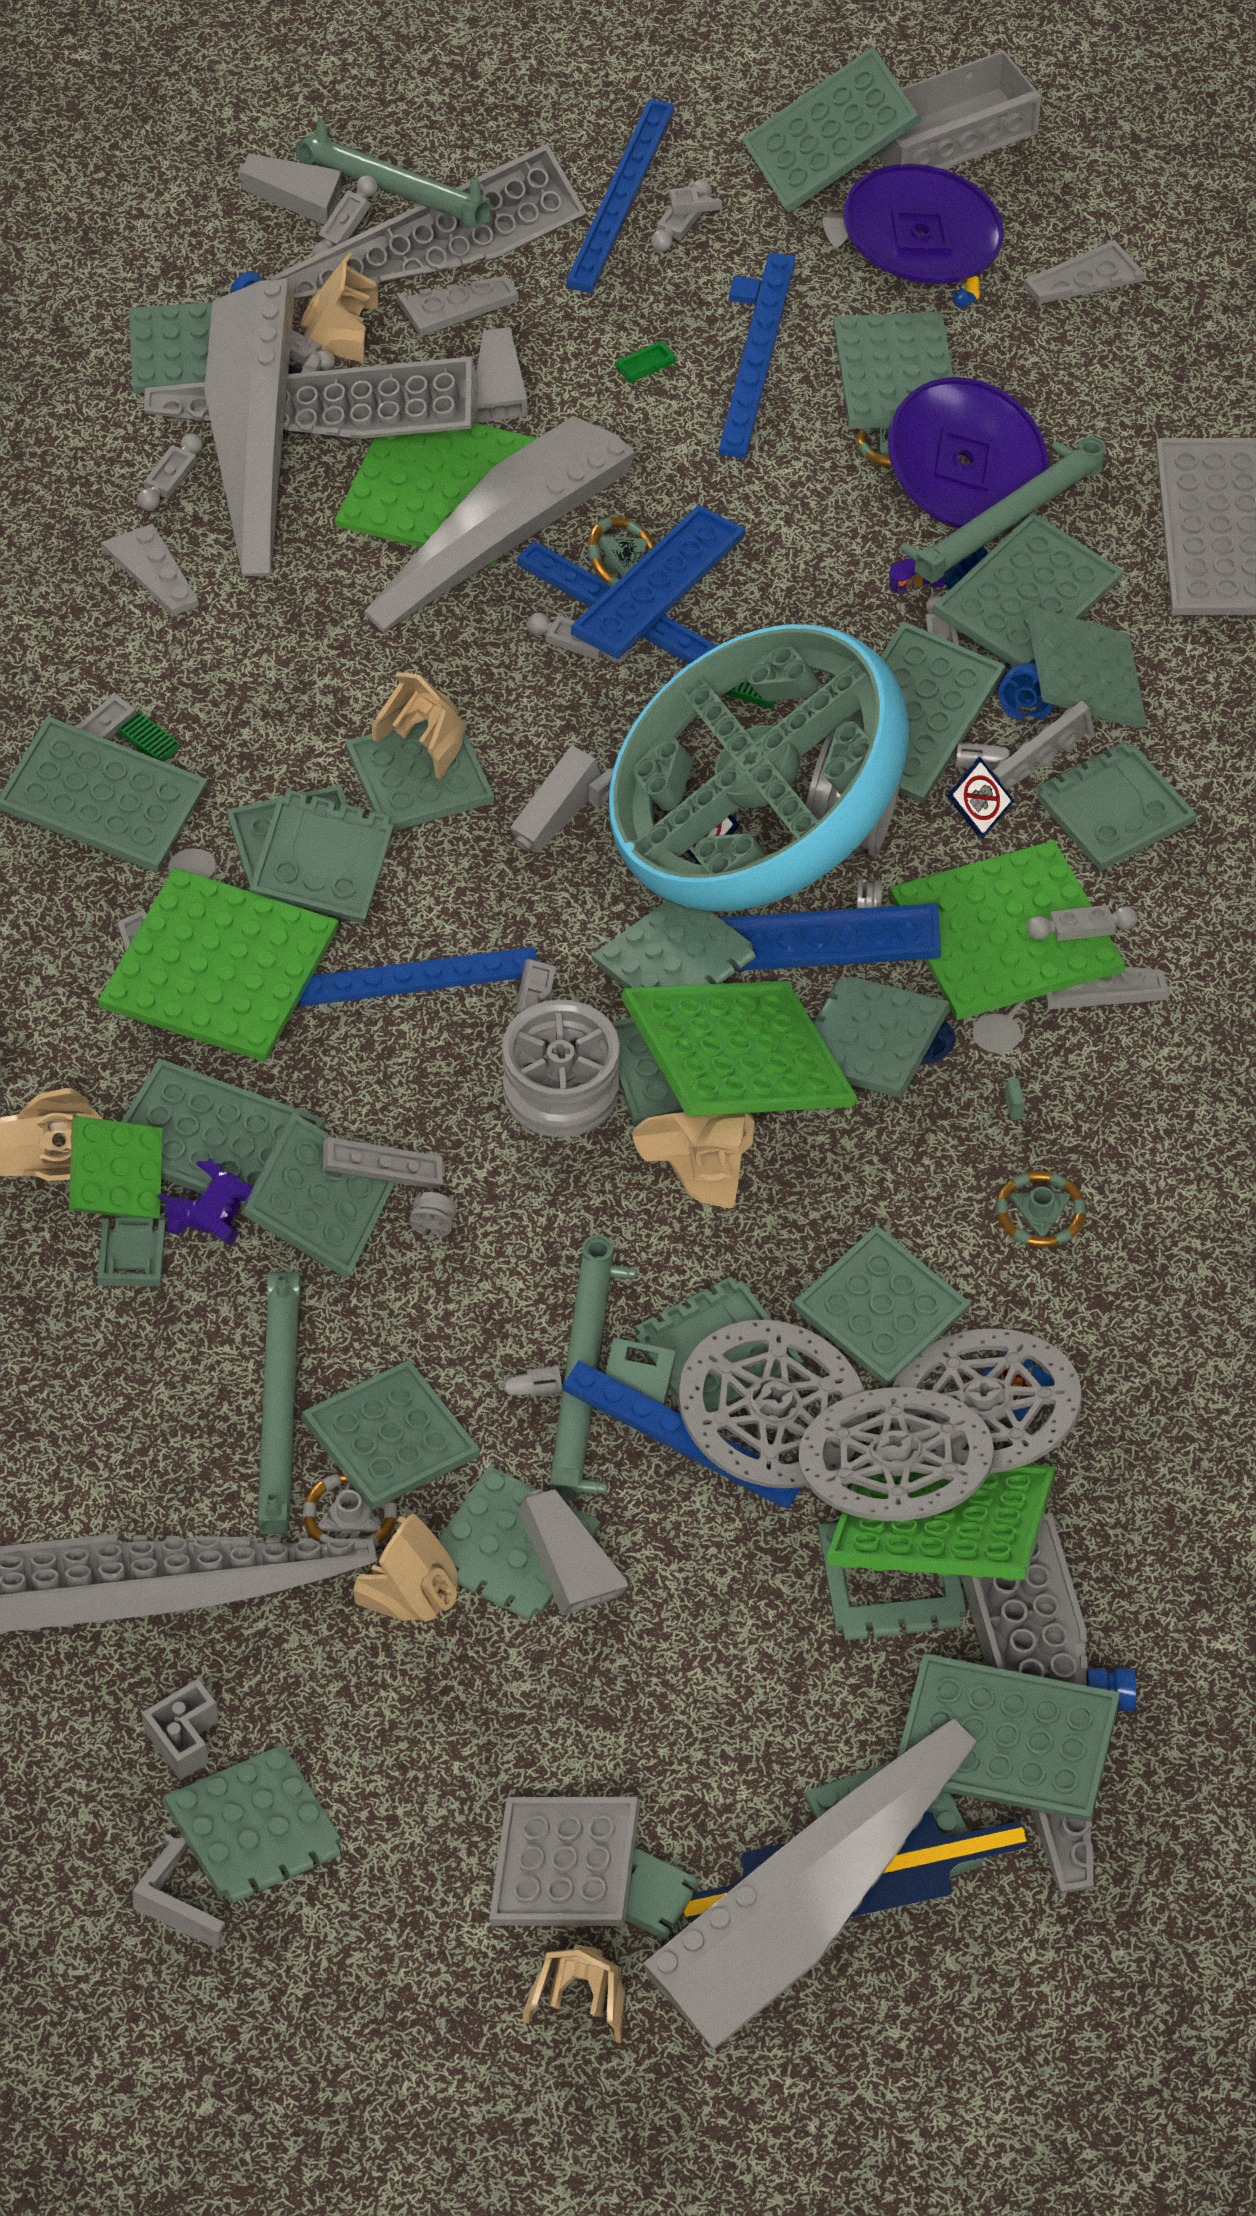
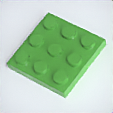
M81 1116L72 1118L69 1210L127 1218L160 1219V1198L158 1195L161 1194L163 1128Z

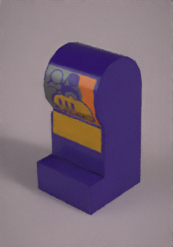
M911 558L897 562L890 568L889 586L897 594H906L913 588L930 584L928 580L915 572V561ZM945 572L942 578L933 584L931 583L934 589L944 586Z

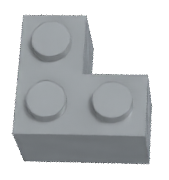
M197 1679L142 1712L144 1732L179 1780L184 1779L208 1764L206 1744L199 1734L219 1722L215 1700L201 1681Z

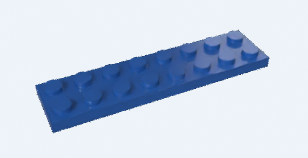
M698 505L571 625L570 634L619 659L744 538L745 528Z
M938 903L719 917L752 943L753 952L756 956L754 960L740 970L733 967L735 971L941 958Z

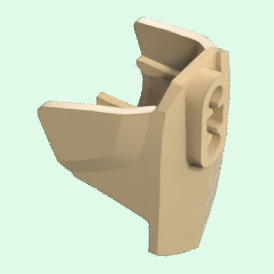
M349 252L323 287L317 289L303 314L300 326L307 328L304 336L322 345L321 350H327L339 357L364 362L366 328L362 324L364 318L359 317L362 309L378 308V285L375 281L347 266V262L354 254Z
M397 673L395 677L399 681L398 686L372 722V739L378 743L393 730L405 739L415 724L427 719L428 728L419 739V742L428 749L427 753L431 755L434 762L435 777L441 780L462 747L466 726L458 716L459 711L446 695L436 690L422 676L411 673Z
M71 1088L38 1094L26 1104L19 1114L0 1117V1176H34L46 1181L70 1180L72 1118L81 1116L102 1119L101 1116L90 1106L84 1096ZM60 1136L65 1137V1144L57 1147L55 1144L56 1139Z
M685 1112L646 1118L634 1129L632 1136L640 1156L645 1161H669L688 1195L706 1204L725 1208H733L735 1206L741 1156L753 1144L755 1121L751 1113L687 1116Z
M412 1513L407 1518L399 1516L397 1522L401 1525L382 1553L379 1561L381 1567L373 1565L371 1568L373 1575L360 1574L357 1577L353 1589L355 1604L402 1621L421 1620L427 1622L437 1618L440 1610L447 1611L454 1605L457 1597L458 1573L448 1552L417 1515Z
M574 1945V1949L547 1952L542 1971L537 1976L525 2005L523 2023L529 2024L548 1978L555 1971L548 2006L560 2009L563 1991L576 1978L587 1980L594 1995L590 2014L595 2017H602L608 1987L607 2023L614 2029L615 2042L622 2043L625 1989L621 1979V1967L604 1958L602 1950L587 1946Z

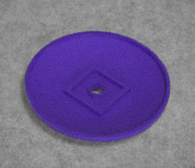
M898 164L874 170L859 179L850 189L843 210V221L848 237L866 259L888 273L921 283H954L980 274L994 262L1003 241L1002 219L990 198L980 188L965 178L933 166ZM916 231H922L924 234H919Z
M949 377L923 384L903 400L890 424L888 453L895 476L903 490L927 514L956 528L962 527L1049 468L1047 448L1033 418L1010 395L979 380ZM958 455L967 457L970 465L962 464L958 459Z

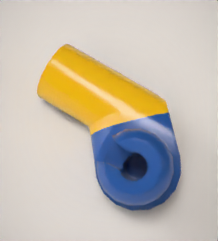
M977 276L966 279V290L959 288L960 293L956 290L954 291L952 297L957 306L967 307L979 299L980 288Z

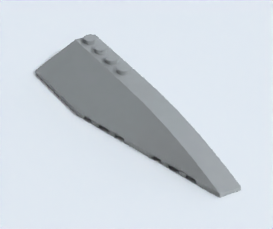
M545 144L477 177L479 179L481 195L490 198L491 220L477 228L463 224V220L421 204L271 276L269 280L288 279L294 300L312 297L317 289L323 287L349 252L354 254L347 262V266L376 283L473 264L474 261L485 258V260L495 259L585 216L587 212L549 145ZM470 181L456 187V189L470 194Z
M288 279L259 281L213 300L204 392L243 576H271L294 311V296Z
M472 356L288 374L283 430L365 439L471 429L476 409L478 376ZM205 382L145 388V414L210 421L204 392Z
M575 416L570 417L492 467L368 606L364 614L384 633L630 471L635 452L615 433Z
M1047 1513L1043 1518L1026 1580L1009 1581L996 1577L973 1578L969 1575L960 1576L986 1666L1087 1686V1630L1052 1513ZM1030 1809L1060 1894L1093 1888L1092 1822Z
M98 1535L0 1546V1635L17 1630L35 1631L44 1627H70L74 1624L88 1622L104 1623L107 1620L185 1611L249 1599L312 1583L377 1562L373 1539L331 1538L327 1541V1544H320L318 1541L313 1540V1538H300L297 1543H281V1538L267 1537L266 1543H251V1537L197 1536L194 1542H187L185 1539L180 1538V1536H167L164 1541H148V1535H134L133 1542L118 1543V1535Z
M953 1718L826 1811L643 1963L648 1979L713 2050L734 2035L819 1963L825 1954L826 1948L840 1934L847 1919L861 1905L863 1897L871 1887H874L905 1844V1839L913 1829H916L923 1819L926 1810L940 1796L942 1788L961 1767L976 1746L977 1741Z

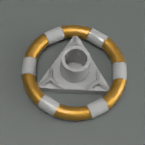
M342 1472L334 1473L318 1482L311 1489L303 1504L305 1528L310 1537L320 1544H327V1541L332 1538L322 1531H377L364 1538L373 1539L374 1547H377L390 1535L397 1521L395 1499L384 1504V1521L380 1525L371 1509L361 1498V1495ZM348 1483L317 1526L315 1521L316 1504L319 1498L326 1491Z

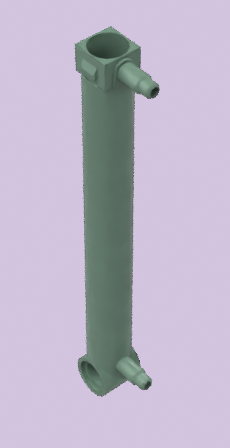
M323 119L316 121V133L298 141L295 145L296 155L304 164L312 165L316 163L327 168L341 170L342 174L357 180L362 176L370 175L376 179L378 188L463 220V224L473 228H477L491 220L490 198L481 195L479 179L476 177L470 179V194L331 141L327 135Z
M1085 437L1079 441L1078 449L1073 451L1064 444H1060L1057 441L1054 442L1052 449L1062 456L1063 459L934 546H927L920 551L913 545L903 543L901 550L915 561V572L933 584L944 576L945 571L1085 476L1099 474L1103 467L1105 443L1097 437Z
M593 1235L588 1237L582 1245V1260L564 1382L578 1360L598 1370L610 1278L627 1279L636 1278L637 1276L635 1268L613 1265V1244L606 1236ZM562 1390L550 1472V1490L555 1489L564 1500L578 1501V1494L581 1493L605 1494L607 1493L606 1483L582 1480L592 1406Z
M268 1272V1305L257 1512L260 1534H288V1524L290 1522L298 1320L301 1294L300 1272Z

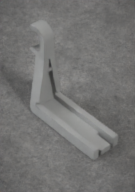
M170 1834L164 1835L165 1850L133 1890V1908L219 1950L225 1940V1936L221 1933L225 1927V1922L160 1891L188 1847L183 1836L173 1838Z

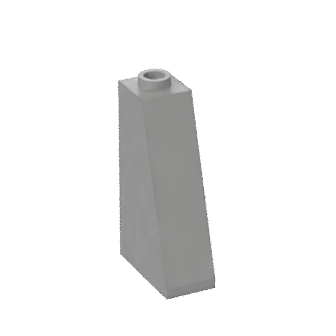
M250 153L245 164L241 163L239 167L238 178L242 180L243 190L324 225L333 213L342 191L341 170Z
M511 328L483 330L476 371L478 388L473 422L479 423L528 416L527 395Z
M573 745L569 747L510 827L515 838L514 842L526 851L532 848L539 853L589 800V784L601 775L595 758Z
M538 1489L525 1496V1500L518 1508V1512L561 1615L620 1597L629 1586L627 1580L555 1489L544 1492L543 1489Z

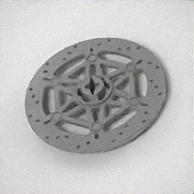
M749 1320L725 1326L707 1336L696 1346L686 1361L680 1377L678 1401L683 1423L693 1442L719 1468L752 1484L772 1488H797L808 1486L802 1477L799 1462L781 1464L779 1462V1455L799 1449L801 1439L782 1444L781 1440L784 1430L788 1429L803 1436L807 1428L796 1424V1419L800 1417L807 1425H810L814 1420L804 1407L818 1400L820 1401L821 1413L828 1406V1396L838 1394L842 1400L864 1392V1388L859 1376L845 1356L819 1335L786 1322ZM776 1338L780 1339V1343H777ZM765 1343L768 1346V1352L732 1363L724 1357L726 1353L741 1346ZM787 1348L795 1349L817 1362L829 1376L819 1378L787 1355ZM762 1362L766 1364L761 1378L743 1370V1368ZM774 1362L779 1364L780 1378L770 1377ZM787 1367L808 1381L790 1383ZM713 1372L721 1378L719 1404L717 1411L709 1413L704 1406L703 1388L707 1374ZM733 1375L752 1385L749 1389H746ZM727 1385H730L743 1399L727 1406ZM816 1389V1392L805 1398H800L797 1392ZM742 1408H746L749 1414L739 1417L729 1416ZM868 1413L859 1415L842 1426L851 1428L868 1420ZM756 1423L758 1425L759 1440L738 1425ZM766 1428L777 1430L773 1444L768 1443ZM722 1429L729 1430L759 1451V1459L751 1458L737 1451L717 1431ZM832 1441L826 1444L823 1454L824 1463L828 1471H834L841 1467L840 1444ZM851 1448L847 1449L848 1462L857 1452ZM767 1464L770 1465V1470L766 1468Z
M1009 1329L970 1330L940 1339L929 1346L896 1377L892 1386L919 1388L922 1381L932 1370L942 1366L945 1372L931 1391L940 1393L948 1381L952 1379L958 1390L943 1394L970 1407L981 1417L985 1424L998 1431L997 1433H991L993 1442L1009 1441L1012 1445L1007 1448L994 1450V1460L990 1473L1003 1472L1027 1465L1056 1448L1075 1425L1080 1413L1082 1400L1080 1380L1069 1359L1059 1349L1041 1338ZM982 1350L1007 1351L1004 1357L962 1360L959 1357L962 1354ZM1031 1359L1043 1367L1051 1376L1054 1385L1042 1387L1022 1365L1024 1361ZM995 1367L986 1376H981L973 1370V1368ZM1008 1368L1009 1371L1005 1380L998 1379L997 1377ZM959 1373H964L972 1380L964 1384ZM1016 1374H1020L1031 1387L1011 1385ZM1015 1395L1033 1396L1024 1399L1013 1400V1396ZM1045 1404H1055L1054 1411L1046 1424L1034 1435H1029L1025 1430L1041 1407ZM1031 1406L1022 1421H1017L1012 1410ZM910 1408L904 1409L905 1413L914 1416L929 1414L938 1424L946 1422L942 1417L927 1411ZM1007 1417L1012 1428L1008 1429L999 1420ZM893 1422L894 1430H900L898 1423ZM906 1423L910 1433L923 1430L921 1427ZM962 1435L951 1439L952 1462L959 1465H965L969 1456V1451L962 1450L967 1444L965 1437ZM931 1437L920 1441L922 1443H926L933 1438ZM940 1444L929 1452L940 1458H945V1445Z
M907 1387L869 1390L834 1403L810 1423L801 1438L799 1446V1466L802 1477L816 1496L828 1505L847 1514L880 1521H905L925 1518L959 1505L983 1485L991 1471L994 1460V1446L991 1433L985 1422L976 1412L964 1403L947 1395L930 1390ZM910 1408L927 1411L948 1421L938 1424L905 1413L904 1409ZM875 1410L885 1411L884 1414L854 1427L846 1428L842 1426L859 1415ZM897 1422L900 1430L890 1431L892 1423ZM906 1423L924 1428L925 1430L910 1433ZM883 1424L880 1435L865 1432ZM960 1435L965 1437L969 1447V1456L965 1465L952 1462L951 1439ZM934 1437L933 1439L929 1440V1441L926 1442V1443H922V1442L920 1441V1440H924V1439H927V1438ZM856 1440L870 1442V1445L866 1446ZM830 1441L840 1444L841 1467L834 1471L827 1470L823 1459L825 1446ZM940 1444H944L945 1458H940L929 1451ZM851 1448L863 1455L852 1462H848L847 1449ZM928 1461L936 1466L925 1465L922 1462ZM867 1463L871 1464L870 1467L857 1470ZM912 1472L928 1474L918 1480L909 1482ZM881 1473L884 1475L886 1483L883 1484L866 1477ZM892 1476H902L901 1483L895 1485ZM941 1479L951 1481L946 1486L932 1493L914 1498L907 1496L909 1493ZM854 1483L887 1494L888 1498L877 1499L867 1497L845 1488L844 1485Z

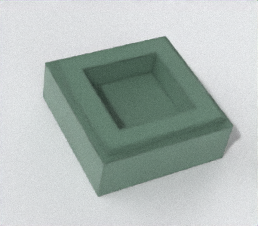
M1008 1079V1082H1006L1005 1100L1010 1119H1023L1025 1101L1019 1079Z

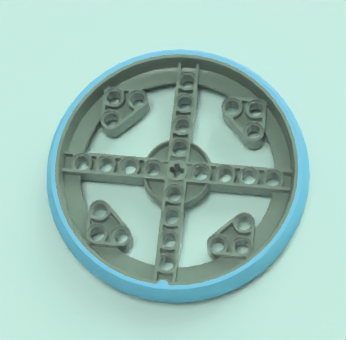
M799 624L773 626L738 636L708 651L686 666L654 696L639 715L625 738L613 769L609 791L610 825L620 855L633 875L657 895L681 906L704 911H736L759 907L780 900L807 887L830 872L854 851L871 832L889 805L901 779L909 742V722L901 688L891 669L877 653L863 642L846 633L828 627ZM812 670L830 674L834 678L818 690L820 681ZM748 681L764 701L810 698L776 726L760 725L745 730L719 697L739 684ZM860 708L863 713L864 732L855 722L843 723ZM699 715L724 746V749L717 759L715 776L679 804L686 787L693 760L676 739L688 724ZM836 729L825 764L824 775L841 796L818 821L792 789L791 785L799 771L800 757ZM653 801L663 811L672 810L656 824L653 817ZM770 804L797 839L780 850L767 855L750 834L703 837L739 807L757 808ZM697 843L694 848V855L701 865L684 860L679 856Z

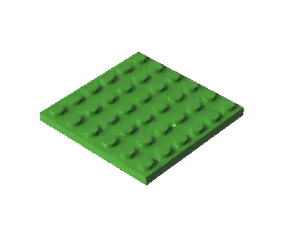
M474 422L471 429L375 437L335 518V526L421 548L492 467L537 438ZM498 559L494 560L488 565L495 567Z
M1055 840L889 888V893L895 906L938 903L941 958L924 959L945 1000L949 1001L950 1009L956 1020L1040 997L1048 992H1057L1071 988L1074 985L1088 983L1125 972V963L1109 935L1056 941L1054 933H1050L1043 940H1035L1029 936L1027 924L1033 917L1042 916L1049 921L1050 911L1092 907Z
M174 867L98 999L99 1008L266 1063L339 928V921Z
M788 981L623 989L621 996L623 1003L687 1116L854 1107L857 1099L856 1094Z
M925 1461L922 1462V1464L934 1466ZM867 1463L857 1470L870 1467L871 1464ZM1024 1465L1012 1470L989 1473L983 1485L968 1499L947 1511L925 1518L905 1521H880L860 1518L842 1512L827 1553L828 1565L839 1566L844 1569L859 1567L871 1568L875 1571L900 1570L907 1573H937L942 1576L955 1574L969 1575L973 1578L996 1577L1009 1581L1026 1580L1054 1484L1055 1466ZM912 1472L909 1482L918 1480L928 1474ZM881 1473L866 1477L883 1484L886 1483L884 1475ZM892 1476L894 1484L899 1485L902 1476ZM941 1479L913 1491L907 1496L914 1498L932 1493L946 1486L951 1481ZM852 1483L850 1489L867 1497L877 1499L888 1498L887 1494Z

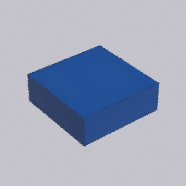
M733 276L729 301L756 305L760 279Z

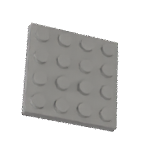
M507 1797L489 1916L492 1926H625L640 1811L638 1797Z

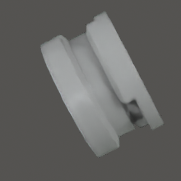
M858 879L856 909L881 907L882 880L874 879L873 882H867L866 879Z
M423 1192L421 1197L417 1195L414 1198L409 1224L412 1229L420 1234H425L426 1229H430L429 1235L434 1233L439 1237L446 1236L452 1229L456 1205L453 1200L440 1193Z

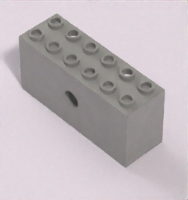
M1004 50L988 55L987 57L901 88L922 121L880 149L875 155L885 167L898 164H920L946 169L1038 134L1041 95Z

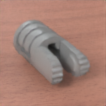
M959 742L956 768L975 769L979 763H982L986 769L994 770L1000 761L1010 757V750L1002 746Z
M558 1365L526 1369V1374L510 1376L502 1382L503 1390L507 1394L514 1396L516 1394H529L530 1398L562 1393ZM552 1379H554V1381L534 1383V1382H538V1381H545V1380H552Z

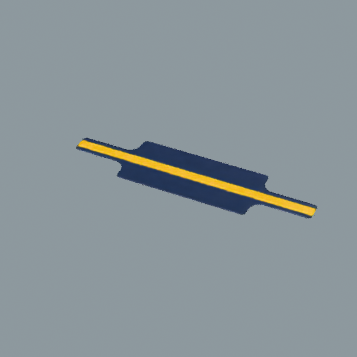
M925 1812L923 1819L916 1829L911 1831L905 1839L903 1847L874 1887L868 1890L862 1899L861 1905L855 1912L853 1911L849 1918L949 1896L952 1893L949 1877L956 1865L1025 1849L1027 1841L1022 1824L1020 1822H1012L958 1835H946L936 1827L933 1814ZM787 1843L744 1852L741 1856L743 1874L736 1883L693 1893L692 1899L684 1910L688 1923H692Z

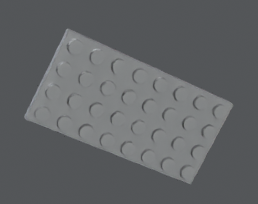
M1156 438V457L1172 615H1256V438Z

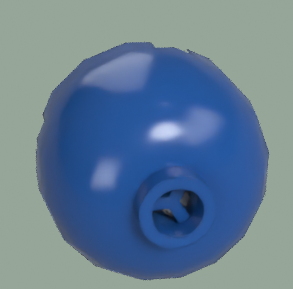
M1021 663L1012 667L1003 676L997 694L1002 703L1001 708L1007 715L1025 720L1022 715H1027L1041 720L1051 712L1053 704L1042 701L1036 664ZM1035 704L1037 705L1036 709L1032 712L1023 713L1019 710L1021 706L1032 707Z

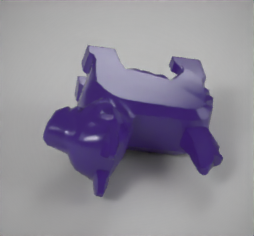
M209 1159L207 1162L197 1161L196 1165L212 1178L198 1200L193 1201L183 1197L158 1195L166 1203L164 1208V1214L168 1219L166 1232L178 1235L185 1228L190 1227L197 1231L218 1236L220 1240L231 1245L239 1234L230 1225V1222L234 1220L233 1216L238 1214L235 1209L240 1207L239 1202L247 1201L253 1186L244 1183L240 1177L225 1172L219 1163L214 1164L212 1159Z

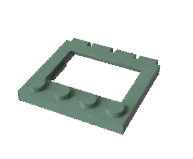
M838 1522L818 1524V1534L835 1630H842L844 1641L866 1639L867 1627H872L873 1638L900 1635L899 1624L903 1623L906 1634L932 1631L931 1620L937 1621L938 1630L961 1628V1617L966 1616V1608L959 1575L955 1574L949 1576L939 1575L940 1585L944 1588L945 1597L849 1607V1594L844 1568L828 1565L827 1553Z

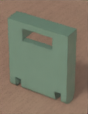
M103 1218L97 1276L98 1285L161 1286L166 1219H159L158 1232H153V1218H116L114 1232L110 1231V1218ZM115 1270H145V1274L115 1273Z
M613 1337L605 1374L665 1406L677 1351ZM630 1349L658 1354L656 1366L628 1360ZM597 1409V1413L604 1414V1412Z
M635 1847L626 1921L666 1940L670 1934V1930L666 1926L674 1929L693 1897L691 1890L695 1891L699 1886V1880Z

